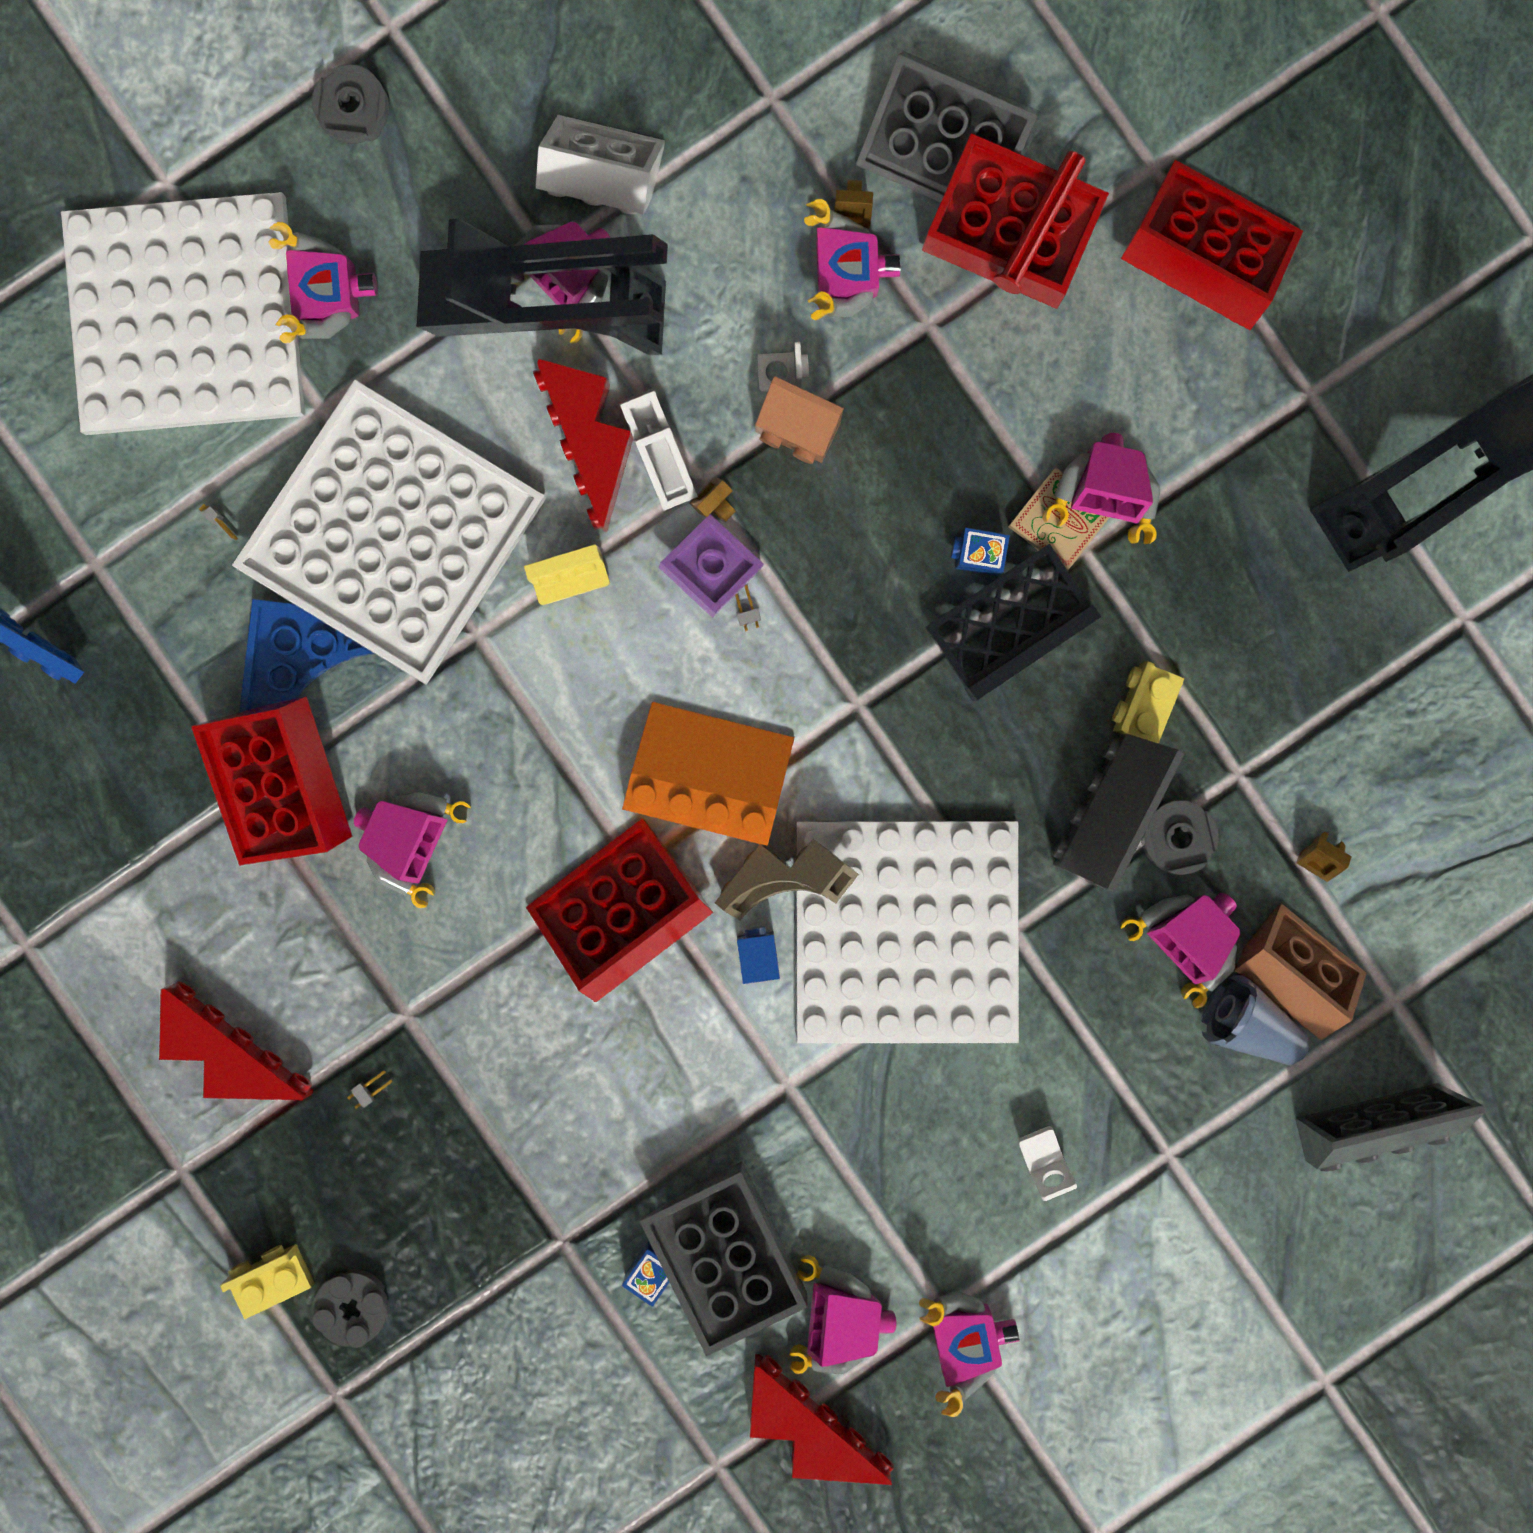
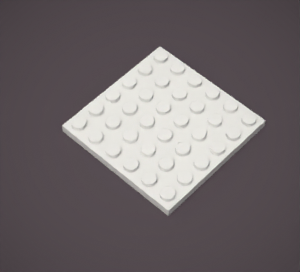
M282 192L61 211L81 433L94 435L305 416L298 335L292 342L283 343L279 339L280 335L284 332L292 333V331L285 325L276 326L281 316L291 315L286 251L290 250V246L286 245L282 249H273L268 243L271 238L280 241L284 240L283 235L279 231L270 229L277 222H283L288 225L286 197Z
M354 380L232 566L427 685L545 501V495Z
M796 821V857L801 849L808 846L814 839L859 874L836 904L822 895L808 891H797V1043H1019L1018 821Z

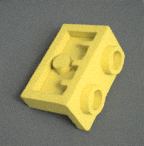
M596 544L524 566L527 579L533 584L538 602L541 605H547L590 592L610 584L601 551Z
M1149 661L1140 663L1139 667L1134 666L1126 682V687L1130 688L1125 702L1119 701L1112 717V721L1116 722L1113 731L1120 734L1127 733L1159 743L1185 678L1157 668L1154 663Z
M296 1244L286 1249H283L282 1245H278L263 1253L261 1261L250 1265L247 1260L227 1271L229 1277L219 1286L222 1292L231 1290L244 1320L312 1288L315 1284Z

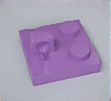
M710 514L660 562L659 568L713 618L761 570L764 564Z

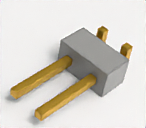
M205 504L199 508L201 512L203 511L202 514L209 522L216 525L219 524L232 539H238L222 521L225 517L218 509L206 506Z
M747 585L744 587L750 604V611H742L738 594L735 595L740 611L737 614L739 625L744 626L745 632L748 631L747 624L755 622L756 628H759L758 621H761L758 608L754 609Z
M385 1070L366 1084L362 1081L350 1090L352 1094L347 1098L351 1099L355 1096L359 1101L354 1106L355 1109L359 1106L366 1107L375 1100L374 1095L393 1082L391 1079L372 1094L368 1090L367 1086L385 1074Z

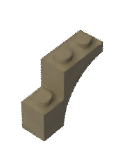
M814 839L808 846L801 849L792 867L776 854L759 844L756 850L746 857L742 868L735 877L724 885L721 895L714 903L724 912L738 920H741L761 901L788 891L813 892L828 898L836 904L859 874Z

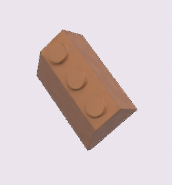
M1282 903L1274 909L1244 946L1235 968L1237 973L1252 980L1277 1006L1282 1008L1298 1021L1302 1027L1309 1030L1320 1040H1323L1352 1021L1367 974Z

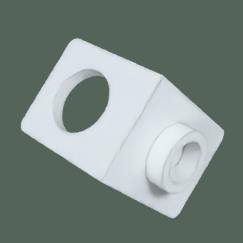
M795 342L794 352L759 354L757 357L759 390L761 392H768L772 381L767 378L766 369L773 362L784 364L788 372L784 381L799 388H802V377H809L808 354H801L800 342Z
M1051 1126L1018 1139V1144L1029 1173L1043 1201L1050 1200L1077 1188V1184L1063 1158ZM1052 1174L1064 1176L1063 1182L1056 1187L1044 1185V1180Z

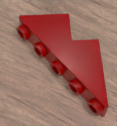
M538 359L537 365L539 369L534 370L533 374L540 391L548 390L552 404L546 407L554 427L561 425L566 438L560 440V444L567 461L574 459L579 473L573 475L581 496L588 494L592 507L586 509L594 530L602 528L603 531L607 532L634 438L629 430L600 423L610 389V384L606 377Z
M178 981L176 984L161 989L159 1060L204 1061L203 1098L304 1100L313 1093L312 1084L306 1077L299 1073L292 1074L282 1066L283 1061L278 1055L269 1050L263 1051L253 1043L254 1038L251 1034L240 1027L234 1028L223 1020L225 1018L224 1014L218 1008L210 1004L204 1005L195 998L196 993L190 986Z
M755 1354L750 1438L793 1441L792 1478L892 1485L890 1473L894 1469V1465L883 1453H873L865 1446L866 1441L859 1432L851 1427L848 1430L838 1422V1416L829 1406L824 1403L819 1406L809 1397L810 1392L800 1381L794 1379L791 1382L781 1373V1366L769 1355L763 1357L760 1354Z

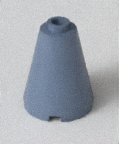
M1234 975L1228 978L1234 982L1226 988L1219 985L1207 1001L1201 1020L1202 1023L1207 1025L1206 1032L1202 1031V1036L1208 1042L1286 1065H1293L1305 1058L1309 1050L1307 1034L1252 980L1243 975Z

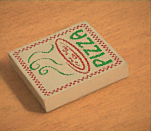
M1055 467L1008 527L1038 551L1050 543L1068 571L1110 517L1071 509V502H1067L1066 508L1069 517L1065 524L1057 527L1061 516L1054 509L1051 511L1049 520L1044 522L1042 518L1043 512L1046 508L1055 504L1057 497L1054 494L1063 475V472Z

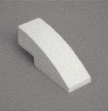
M651 388L620 401V407L663 511L698 497L654 389Z

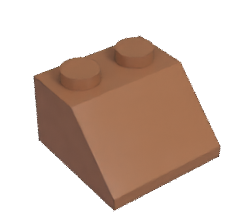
M774 376L755 424V432L760 434V441L771 447L779 448L780 445H784L794 450L793 456L803 462L813 464L814 460L822 463L840 426L844 408Z

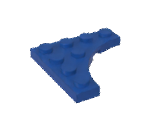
M252 599L239 712L276 702L296 699L310 683L330 668L353 658L375 653L295 604Z
M0 608V642L9 646L8 651L24 662H29L32 659L41 664L40 668L56 680L64 677L76 684L84 673L77 660L35 632H29L27 636L24 635V628Z

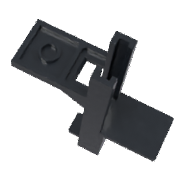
M459 218L449 219L447 249L427 250L420 253L416 327L438 337L574 328L614 337L647 355H662L666 281L642 266L667 264L668 244L654 234L507 246ZM599 269L611 276L610 301L522 307L510 300V295H516V285L511 283L523 282L524 274Z
M1533 374L1503 390L1409 453L1310 509L1348 572L1381 556L1387 562L1410 551L1509 481L1533 470ZM1478 442L1480 447L1474 451L1476 456L1480 459L1486 455L1488 460L1474 469L1477 477L1427 511L1405 521L1387 490L1455 445L1460 449H1464Z

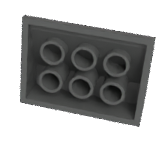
M904 51L898 55L856 165L941 202L971 133L1018 154H1022L1040 111Z
M1127 733L1119 734L1117 739L1112 737L1103 752V757L1106 758V761L1101 771L1095 770L1088 781L1086 790L1090 793L1084 805L1079 803L1070 817L1069 823L1073 824L1067 838L1062 836L1054 848L1052 856L1056 857L1053 865L1094 886L1115 893L1185 753Z
M1436 1083L1297 1117L1295 1120L1305 1161L1316 1169H1320V1171L1328 1172L1342 1168V1163L1356 1160L1359 1163H1366L1377 1160L1378 1154L1390 1151L1394 1154L1408 1153L1415 1149V1145L1428 1143L1429 1145L1448 1143L1451 1140L1450 1137L1463 1134L1485 1113L1482 1104Z
M743 1161L705 1179L640 1219L639 1222L706 1356L808 1307L807 1291L797 1275V1271Z

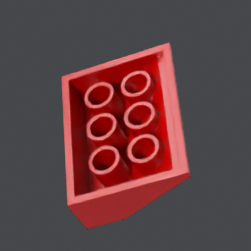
M971 133L927 233L922 251L993 281L996 274H1002L1057 170ZM1075 180L1020 282L1022 286L1021 294L1055 309L1059 307L1067 293L1107 200L1108 192L1081 180Z
M1174 160L1121 259L1162 281L1169 287L1196 300L1198 303L1223 315L1232 322L1251 330L1273 301L1303 230L1183 163Z
M307 696L272 703L191 726L239 866L325 853L353 837Z
M643 818L526 906V909L578 991L594 1002H598L714 913Z

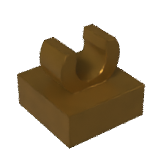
M847 180V190H836L834 211L865 228H870L873 192L862 191V180Z
M716 477L697 494L698 497L692 499L689 503L699 514L708 517L714 512L725 522L736 512L725 500L733 490L723 480Z
M1323 832L1313 840L1312 844L1300 852L1296 863L1329 882L1349 867L1352 856L1345 853L1346 845L1344 842L1341 841L1334 846L1326 841L1329 833Z

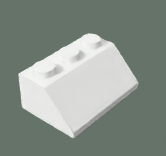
M557 115L539 145L536 189L547 191L550 195L556 197L569 196L581 199L589 205H606L619 208L621 212L626 214L639 213L644 215L652 199L665 140Z

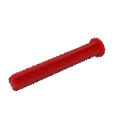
M1073 150L1067 152L1002 274H996L993 278L994 283L1002 290L1011 294H1020L1022 291L1020 282L1085 164V157Z

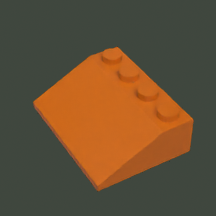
M652 702L630 775L622 810L768 846L795 737Z

